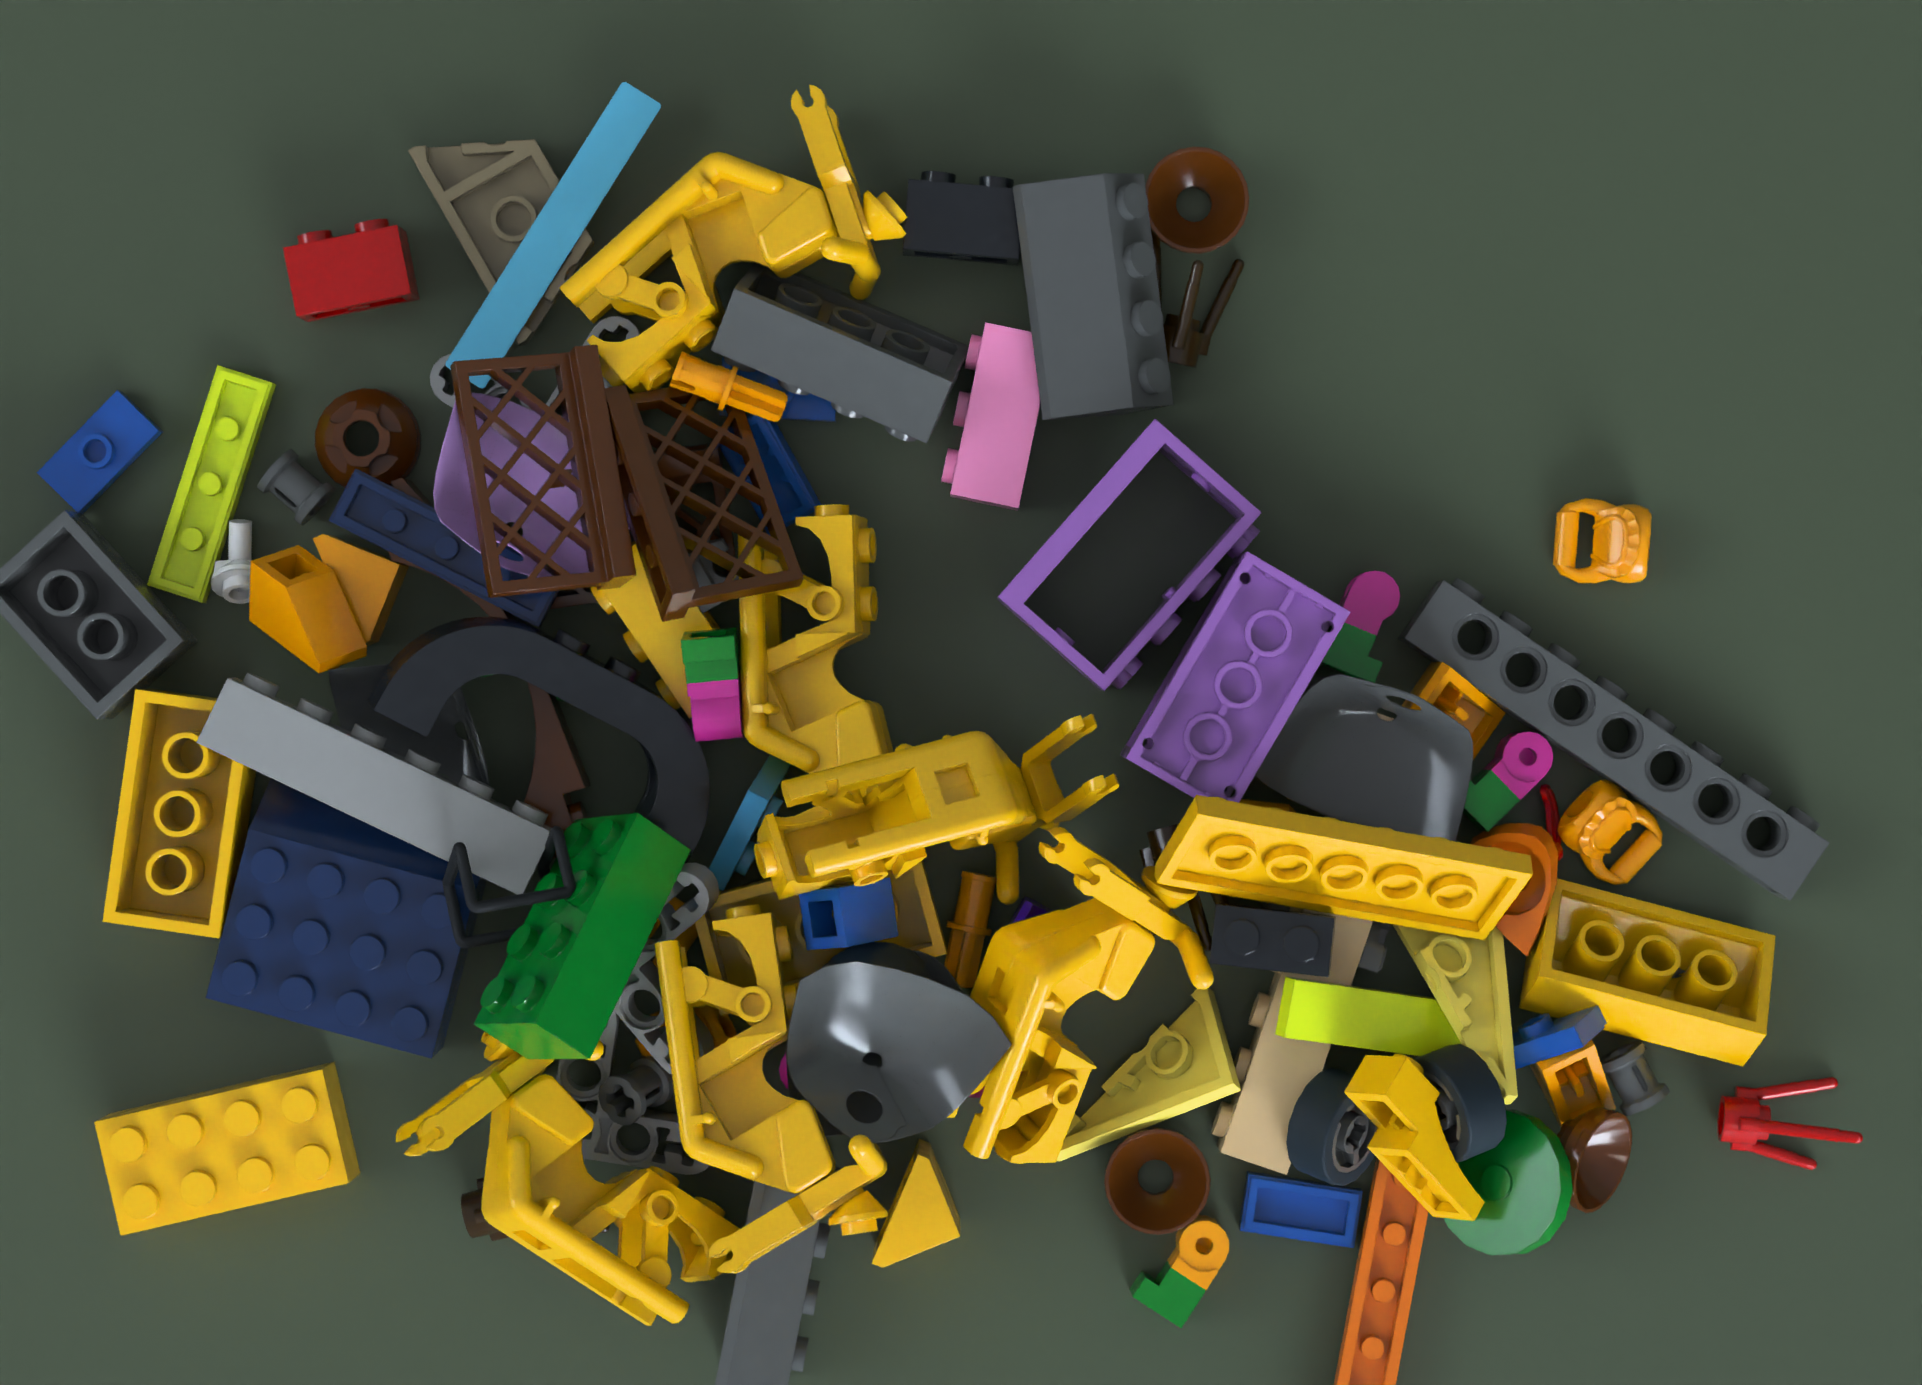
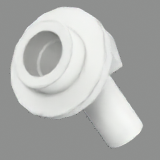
M229 520L228 560L215 561L214 573L211 577L212 590L231 603H249L252 561L251 520Z

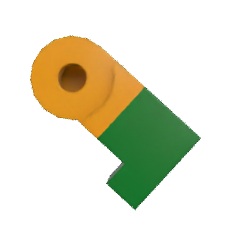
M1198 1215L1190 1224L1177 1231L1176 1247L1156 1278L1141 1270L1129 1289L1132 1297L1182 1329L1227 1258L1229 1239L1225 1230L1214 1218Z

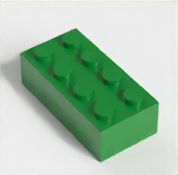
M639 813L576 819L564 831L576 883L574 893L566 899L533 904L524 924L513 933L507 944L508 956L498 976L487 985L481 996L480 1003L482 1008L474 1025L527 1059L591 1058L691 849ZM557 858L550 872L539 881L534 892L564 887Z

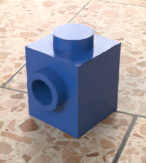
M884 878L866 886H854L853 881H847L799 895L807 950L846 948L898 937L890 878Z

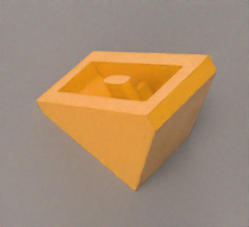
M321 534L314 537L313 541L322 562L333 569L366 645L370 646L379 642L409 566L391 561L390 558L332 535Z
M1431 662L1410 692L1437 707L1469 730L1473 740V760L1506 714V712L1444 662ZM1406 699L1401 705L1409 709L1421 710L1418 705Z
M1592 1040L1582 1048L1530 1065L1560 1127H1562L1565 1121L1575 1119L1594 1108L1604 1107L1609 1110H1616L1595 1044Z

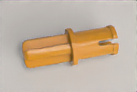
M684 351L681 352L669 385L671 388L692 393L719 404L717 409L723 411L726 404L772 422H778L782 418L788 401V396L785 392L736 375L739 368L733 365L732 370L701 360V358L687 354Z
M962 871V881L954 920L947 921L946 926L952 928L944 966L961 988H972L977 977L985 935L991 936L992 929L987 928L996 885V877Z

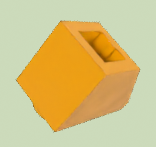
M300 545L251 561L250 622L318 674L330 669H337L341 665L367 656V645L333 569Z

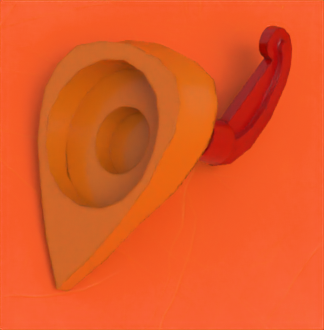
M1543 784L1540 787V794L1546 812L1547 831L1542 826L1530 823H1505L1492 827L1488 832L1483 831L1473 837L1470 843L1477 846L1497 847L1505 851L1531 855L1532 877L1496 924L1499 931L1526 957L1530 955L1542 930L1557 885L1558 862L1563 857L1561 838L1557 832L1560 820L1555 794L1548 784Z

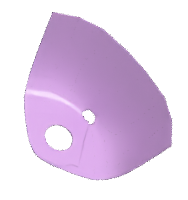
M472 393V397L491 412L501 400V398L482 393ZM455 400L435 475L433 490L434 509L442 524L481 553ZM509 401L498 415L500 419L524 438L541 418L535 411L512 401ZM475 415L477 429H479L484 421ZM549 422L545 423L531 442L558 464L568 452L566 436ZM490 426L479 440L482 455L500 469L503 468L517 449L515 445ZM524 452L507 473L534 496L550 475L547 470ZM571 462L567 464L564 468L565 470L572 469ZM485 473L488 488L494 479ZM500 484L489 497L491 513L506 524L508 522H515L527 506ZM566 485L564 487L549 488L541 499L543 503L566 521H569L578 509L576 493ZM534 510L521 526L523 529L522 537L543 553L546 552L561 532ZM579 519L574 527L582 532L581 521ZM495 531L496 542L499 543L503 536ZM566 537L551 559L570 574L589 572L586 551ZM509 542L507 546L520 553L523 561H513L499 555L500 567L529 575L537 563ZM543 568L537 577L553 575Z

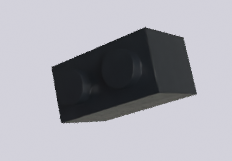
M923 171L921 180L909 179L906 216L908 218L905 219L904 226L906 235L903 237V256L1018 266L1020 240L1013 194L1014 180L1005 177L981 176L979 177V185L956 183L955 174L940 171Z
M1218 903L1215 908L1210 963L1329 977L1336 916Z

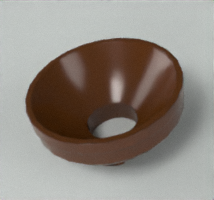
M1188 147L1168 154L1156 164L1148 176L1145 185L1151 230L1160 241L1172 249L1184 253H1206L1224 246L1236 236L1244 224L1248 213L1249 193L1241 170L1224 154L1210 148ZM1196 188L1205 192L1209 197L1211 203L1210 212L1203 220L1191 222L1182 218L1178 213L1176 201L1179 194L1184 190Z
M361 388L339 396L325 408L319 418L315 431V448L325 472L344 488L355 468L392 486L391 481L399 478L406 479L417 464L421 451V432L412 410L401 399L382 390ZM361 421L372 423L379 433L377 448L366 456H356L349 450L346 443V435L349 428Z
M1604 1107L1594 1108L1575 1119L1565 1121L1557 1134L1570 1162L1573 1193L1569 1205L1584 1213H1591L1600 1209L1610 1199L1621 1182L1631 1152L1632 1129L1630 1121L1626 1115Z
M1150 1128L1129 1135L1118 1144L1108 1160L1105 1169L1104 1185L1111 1208L1121 1221L1137 1231L1161 1235L1178 1231L1197 1218L1208 1199L1211 1179L1207 1162L1193 1141L1183 1134L1170 1129ZM1150 1160H1162L1172 1169V1182L1164 1191L1158 1193L1148 1192L1139 1184V1170L1143 1164Z

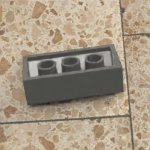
M1102 173L1013 186L1043 420L1125 415L1174 405L1144 174Z
M754 262L732 292L711 351L724 356L725 362L732 367L733 365L739 367L738 370L745 372H755L757 370L778 379V384L791 393L798 395H809L811 393L831 402L833 409L851 418H862L864 416L885 425V430L898 439L910 442L918 439L927 443L965 363L969 346L868 302L857 300L852 295L798 272L790 277L780 278L770 268Z
M836 1167L835 1172H837L838 1170H840V1169H842V1168H841V1167ZM754 1181L746 1225L797 1196V1194ZM820 1220L808 1229L750 1263L744 1271L736 1274L715 1385H788L791 1370L803 1372L809 1338L798 1336L802 1314L814 1315L820 1281L809 1279L813 1257L825 1258L831 1225L821 1223Z

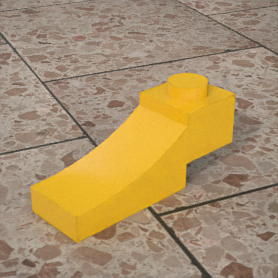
M1365 1055L1344 1093L1377 1127L1367 1148L1433 1217L1475 1221L1485 1201L1474 1190L1461 1171L1446 1141L1435 1105L1440 1092L1423 1075L1424 1069L1422 1066L1406 1055Z

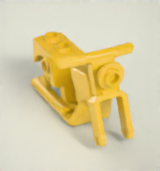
M809 85L810 96L814 100L812 106H804L805 102L796 89L791 98V108L799 119L824 192L818 187L723 152L710 153L696 163L559 287L565 296L576 307H579L593 324L612 308L622 315H638L656 321L654 325L640 335L621 342L603 341L594 335L587 339L590 345H597L599 355L601 356L602 376L612 387L626 384L634 393L656 390L672 377L675 371L674 367L677 365L682 351L687 352V354L698 352L711 343L717 335L718 327L725 314L715 282L722 269L731 263L755 262L770 268L778 277L787 278L825 257L828 260L850 264L855 270L849 286L852 297L857 300H864L870 296L881 273L870 240L881 241L903 238L906 232L900 224L908 217L885 191L876 198L867 190L863 194L862 202L860 188L839 130V118L834 110L827 105L825 95L817 86ZM673 254L671 259L675 263L684 290L674 282H664L658 285L644 279Z
M842 504L814 506L815 516L795 517L797 526L810 529L821 540L829 559L832 587L802 573L803 581L800 587L739 598L742 729L744 736L756 748L809 774L894 752L882 706L875 701L864 700L851 694L840 684L834 671V661L838 651L867 638L870 635V621H876L878 615L877 591L874 586H869V563L875 562L877 553L875 531L873 528H868V519L858 515H850L849 505ZM738 535V558L749 541ZM758 545L754 546L745 561L747 565L764 574L783 571L778 556ZM781 596L807 608L813 618L826 621V623L800 634H795L794 638L782 643ZM906 743L900 744L896 747L895 751L913 746ZM867 787L859 789L862 798L866 795ZM815 806L795 816L825 810V808Z
M1092 713L1083 719L1081 715L1066 720L1060 727L1026 751L1022 757L1021 769L1009 759L1000 746L985 732L970 731L955 736L944 735L942 739L781 781L782 794L787 808L812 802V805L822 806L825 810L790 817H777L774 813L765 815L757 833L759 843L754 844L755 860L761 876L764 879L771 878L778 899L781 900L853 880L854 886H866L887 877V870L891 869L895 879H897L927 857L925 847L949 841L951 847L955 850L993 844L996 853L997 898L1001 903L1010 905L1019 898V855L1017 842L1038 827L1048 831L1058 827L1059 822L1071 821L1100 799L1119 788V782L1114 773L1106 778L1100 775L1086 781L1066 798H1064L1051 767V761L1086 734L1097 728V722ZM867 787L866 795L862 798L859 789Z
M1054 827L1048 830L1058 841V844L1052 848L1049 844L1039 842V853L1049 863L1058 864L1074 874V885L1084 895L1093 896V898L1065 910H1055L999 928L990 940L970 998L994 1017L1012 1045L985 1079L971 1093V1095L975 1094L985 1086L979 1101L983 1107L982 1113H975L963 1147L971 1155L987 1159L994 1146L997 1155L1010 1163H1056L1091 1069L1097 1068L1077 1045L1062 1032L1063 1016L1075 1001L1092 991L1097 990L1112 1000L1122 999L1127 994L1155 945V938L1148 930L1165 940H1170L1179 949L1190 981L1195 988L1204 990L1212 985L1214 980L1213 972L1198 934L1171 911V909H1177L1197 895L1198 890L1156 883L1155 866H1147L1142 870L1141 879L1145 884L1143 886L1129 877L1111 861L1075 839L1065 828ZM958 1108L947 1118H955Z
M761 905L730 908L725 910L726 919L712 921L713 930L719 936L734 938L744 946L751 957L757 986L742 988L710 977L697 967L688 966L686 947H680L678 940L662 941L654 944L680 1139L684 1151L689 1157L699 1162L797 1194V1196L789 1199L730 1236L717 1239L712 1244L709 1250V1258L714 1256L719 1258L727 1255L730 1251L733 1253L730 1261H725L716 1269L721 1273L737 1274L744 1271L750 1263L808 1229L832 1212L833 1214L828 1219V1225L841 1224L842 1236L878 1231L876 1219L888 1217L887 1210L868 1190L864 1191L863 1189L864 1186L882 1177L887 1170V1162L879 1146L876 1143L873 1144L865 1135L858 1134L850 1139L848 1149L858 1165L845 1166L835 1172L836 1162L817 1112L812 1104L806 1100H797L782 1095L772 1088L765 1079L763 1060L769 1050L787 1040L797 987L796 984L785 985L782 962L793 960L788 926L777 927L776 917L773 913L762 914ZM710 1006L742 1018L751 1027L732 1038H727L725 1043L701 1057L694 1008Z
M484 1031L481 1042L486 1044L484 1058L491 1062L497 1061L483 1072L461 1083L414 1120L402 1124L396 1133V1143L411 1137L415 1133L418 1136V1141L406 1150L405 1155L420 1156L428 1150L432 1152L442 1151L449 1148L454 1139L491 1112L489 1145L481 1200V1211L484 1219L502 1233L644 1325L651 1326L657 1314L672 1324L679 1323L685 1317L690 1305L666 1288L670 1284L672 1277L671 1268L667 1263L669 1234L678 1246L682 1258L683 1267L680 1279L685 1282H698L715 1279V1277L721 1274L716 1269L725 1261H730L733 1253L730 1251L725 1256L709 1258V1250L717 1239L728 1237L740 1230V1228L724 1218L726 1213L720 1206L703 1197L693 1198L678 1188L680 1182L675 1176L656 1166L623 1172L618 1176L612 1177L605 1184L596 1181L588 1173L582 1155L583 1138L592 1131L594 1127L593 1119L554 1077L549 1074H542L554 1059H527ZM600 1040L591 1058L586 1060L595 1061L603 1055L604 1046ZM611 1223H614L619 1228L618 1256L592 1240Z

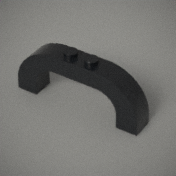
M471 617L451 621L423 633L394 657L379 678L368 698V702L373 710L425 737L428 736L447 700L459 687L472 679L490 674H506L523 679L631 735L640 743L648 768L646 788L634 813L641 814L691 849L685 863L689 861L702 835L708 815L710 781L706 759L699 742L695 741L694 732L687 722L662 697L637 681L641 672L613 656L609 657L605 665L586 655L590 648L588 643L561 629L558 630L554 638L539 629L515 620L499 617Z

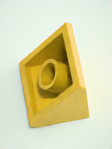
M919 1139L888 1211V1217H886L874 1245L872 1264L881 1268L960 1237V1216L931 1144Z

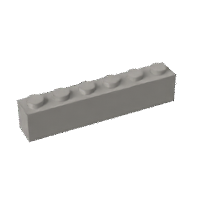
M247 672L244 680L236 677L227 678L196 743L449 862L454 844L462 842L466 846L473 874L517 895L525 892L545 850V844L552 827L544 824L548 817L547 813L519 800H516L513 808L491 799L495 791L494 788L463 774L459 783L437 773L441 763L415 750L409 749L406 756L402 757L383 748L388 738L365 726L355 723L351 732L330 722L334 712L310 700L301 698L298 706L276 697L280 687L260 676Z

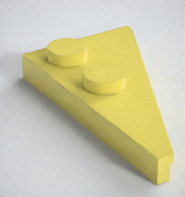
M1393 925L1461 1044L1474 1050L1486 1062L1498 1082L1505 1104H1511L1518 1097L1503 934L1495 926L1485 940Z
M1210 988L1204 990L1196 989L1191 994L1195 1001L1169 1028L1162 1024L1149 1037L1144 1049L1133 1053L1101 1086L1105 1093L1081 1118L1074 1114L1057 1161L1060 1162L1241 1091L1215 994Z

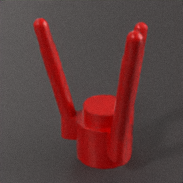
M1834 1077L1758 1088L1736 1086L1735 1097L1722 1096L1719 1103L1717 1118L1719 1142H1730V1150L1753 1152L1809 1170H1813L1817 1166V1162L1814 1159L1757 1141V1139L1767 1140L1770 1133L1859 1144L1862 1142L1863 1136L1859 1132L1836 1128L1771 1121L1770 1106L1760 1105L1759 1103L1760 1100L1834 1089L1838 1086V1081Z

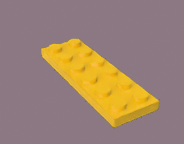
M1201 795L1195 796L1155 863L1156 883L1479 940H1485L1533 875L1531 855L1505 851L1497 847H1483L1455 842L1442 837H1427L1405 833L1386 827L1378 828L1344 822L1331 817L1322 818L1289 812L1276 807H1261L1228 801L1221 797Z

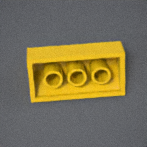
M1557 878V885L1542 930L1530 955L1526 957L1519 1008L1540 1014L1549 1013L1551 1017L1561 1018L1598 1005L1607 1022L1603 1029L1605 1031L1743 1067L1767 1035L1776 936ZM1678 968L1685 970V972L1679 974L1681 977L1672 978Z

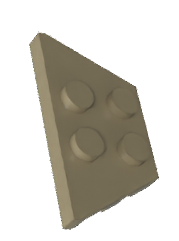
M535 139L512 140L499 144L477 142L461 143V146L427 147L423 145L412 147L408 150L410 156L490 293L558 185V177ZM587 228L582 232L516 337V341L521 347L529 343L561 295L562 291L559 287L577 271L595 244Z

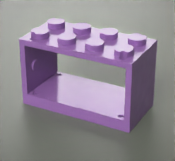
M1154 419L1001 592L997 600L1099 690L1105 691L1110 684L1116 689H1121L1143 665V662L1136 655L1150 640L1155 646L1157 644L1160 645L1182 621V618L1175 611L1188 597L1193 602L1199 601L1221 577V574L1214 567L1225 554L1232 559L1235 556L1238 557L1259 534L1260 530L1253 525V522L1262 512L1159 421ZM1160 451L1236 520L1175 588L1173 586L1169 587L1161 595L1164 601L1106 667L1099 671L1072 647L1075 643L1074 640L1059 627L1053 630L1030 610L1024 602L1151 458Z
M1248 551L1235 557L1120 755L1192 798H1195L1196 795L1221 797L1228 801L1240 802L1351 612ZM1332 625L1331 631L1327 633L1328 628ZM1235 789V794L1232 797H1230L1233 790Z

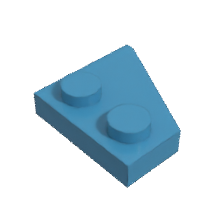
M769 755L748 789L709 867V870L713 872L718 881L719 889L722 891L726 888L734 872L745 877L755 859L754 844L756 843L752 841L758 828H760L765 815L774 813L777 816L784 802L775 796L791 764L772 755Z

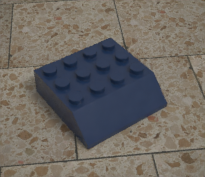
M271 778L248 830L206 998L432 1059L444 1046L469 948L459 947L453 935L443 890V878L448 861ZM458 870L454 884L467 937L473 934L478 913L472 912L467 907ZM472 873L478 901H481L487 880Z

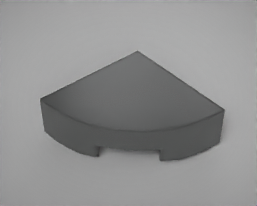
M1373 921L1358 967L1375 973L1382 970L1388 949L1384 942L1388 931L1392 928V924Z

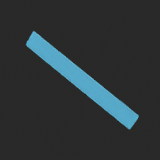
M627 82L620 84L445 364L447 368L451 370L450 366L454 361L505 357L661 108L659 102ZM489 375L469 376V381L481 389L485 388L491 379Z

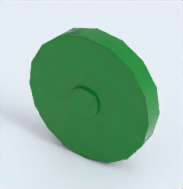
M1505 1109L1507 1118L1505 1135L1495 1148L1467 1160L1457 1162L1474 1190L1485 1201L1475 1221L1444 1218L1447 1227L1466 1246L1488 1255L1527 1254L1550 1241L1566 1219L1573 1193L1570 1162L1559 1137L1539 1118L1513 1109Z

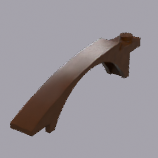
M404 478L391 481L392 487L434 507L412 481ZM389 552L391 561L416 567L434 575L433 573ZM446 581L478 604L489 617L515 620L511 613ZM527 682L534 708L536 745L532 777L524 803L547 813L548 817L544 824L552 828L559 826L564 832L576 819L588 818L582 802L572 803L569 792L589 787L591 784L556 696ZM556 850L552 859L557 858Z

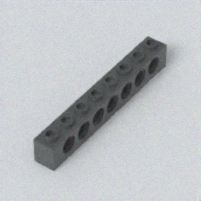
M1456 578L1452 584L1445 580L1435 582L1397 639L1431 662H1444L1507 714L1535 733L1546 738L1547 741L1603 779L1612 781L1620 786L1629 797L1776 897L1791 901L1830 843L1815 833L1820 827L1816 820L1793 806H1790L1787 812H1784L1768 801L1773 792L1762 783L1744 773L1737 780L1719 768L1724 762V758L1698 741H1695L1689 747L1672 736L1677 727L1662 715L1649 708L1642 715L1625 704L1624 701L1629 694L1615 683L1603 676H1599L1594 683L1576 670L1581 661L1571 653L1554 643H1551L1546 650L1528 638L1533 629L1521 619L1505 610L1498 617L1480 604L1485 596L1471 585L1459 578ZM1469 620L1480 624L1486 636L1484 646L1475 654L1465 652L1460 647L1457 638L1460 627ZM1517 653L1527 656L1533 665L1531 679L1520 687L1512 684L1506 675L1507 662ZM1565 686L1574 688L1581 700L1579 711L1569 719L1559 716L1554 707L1556 693ZM1617 718L1626 725L1628 739L1620 750L1613 752L1603 743L1602 731L1609 721ZM1666 751L1673 757L1676 770L1668 782L1659 784L1651 775L1650 765L1658 753ZM1715 784L1723 794V804L1716 814L1706 816L1699 807V795L1706 786ZM1763 817L1770 825L1771 835L1764 846L1755 849L1747 840V828L1754 819Z

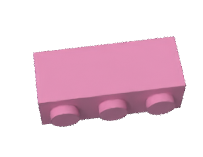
M985 322L983 336L971 334L965 369L975 370L971 393L959 392L953 425L964 427L959 450L952 448L947 450L941 482L952 484L950 497L1018 511L1040 407L1032 333Z

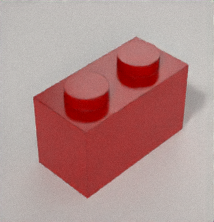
M373 219L355 224V233L333 237L331 230H319L298 235V245L283 247L296 316L306 322L420 300L406 231L398 225L390 226L388 219Z

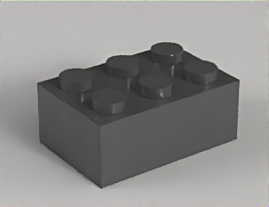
M64 510L0 568V614L96 719L115 718L134 700L135 689L148 688L198 642L196 637L82 513Z

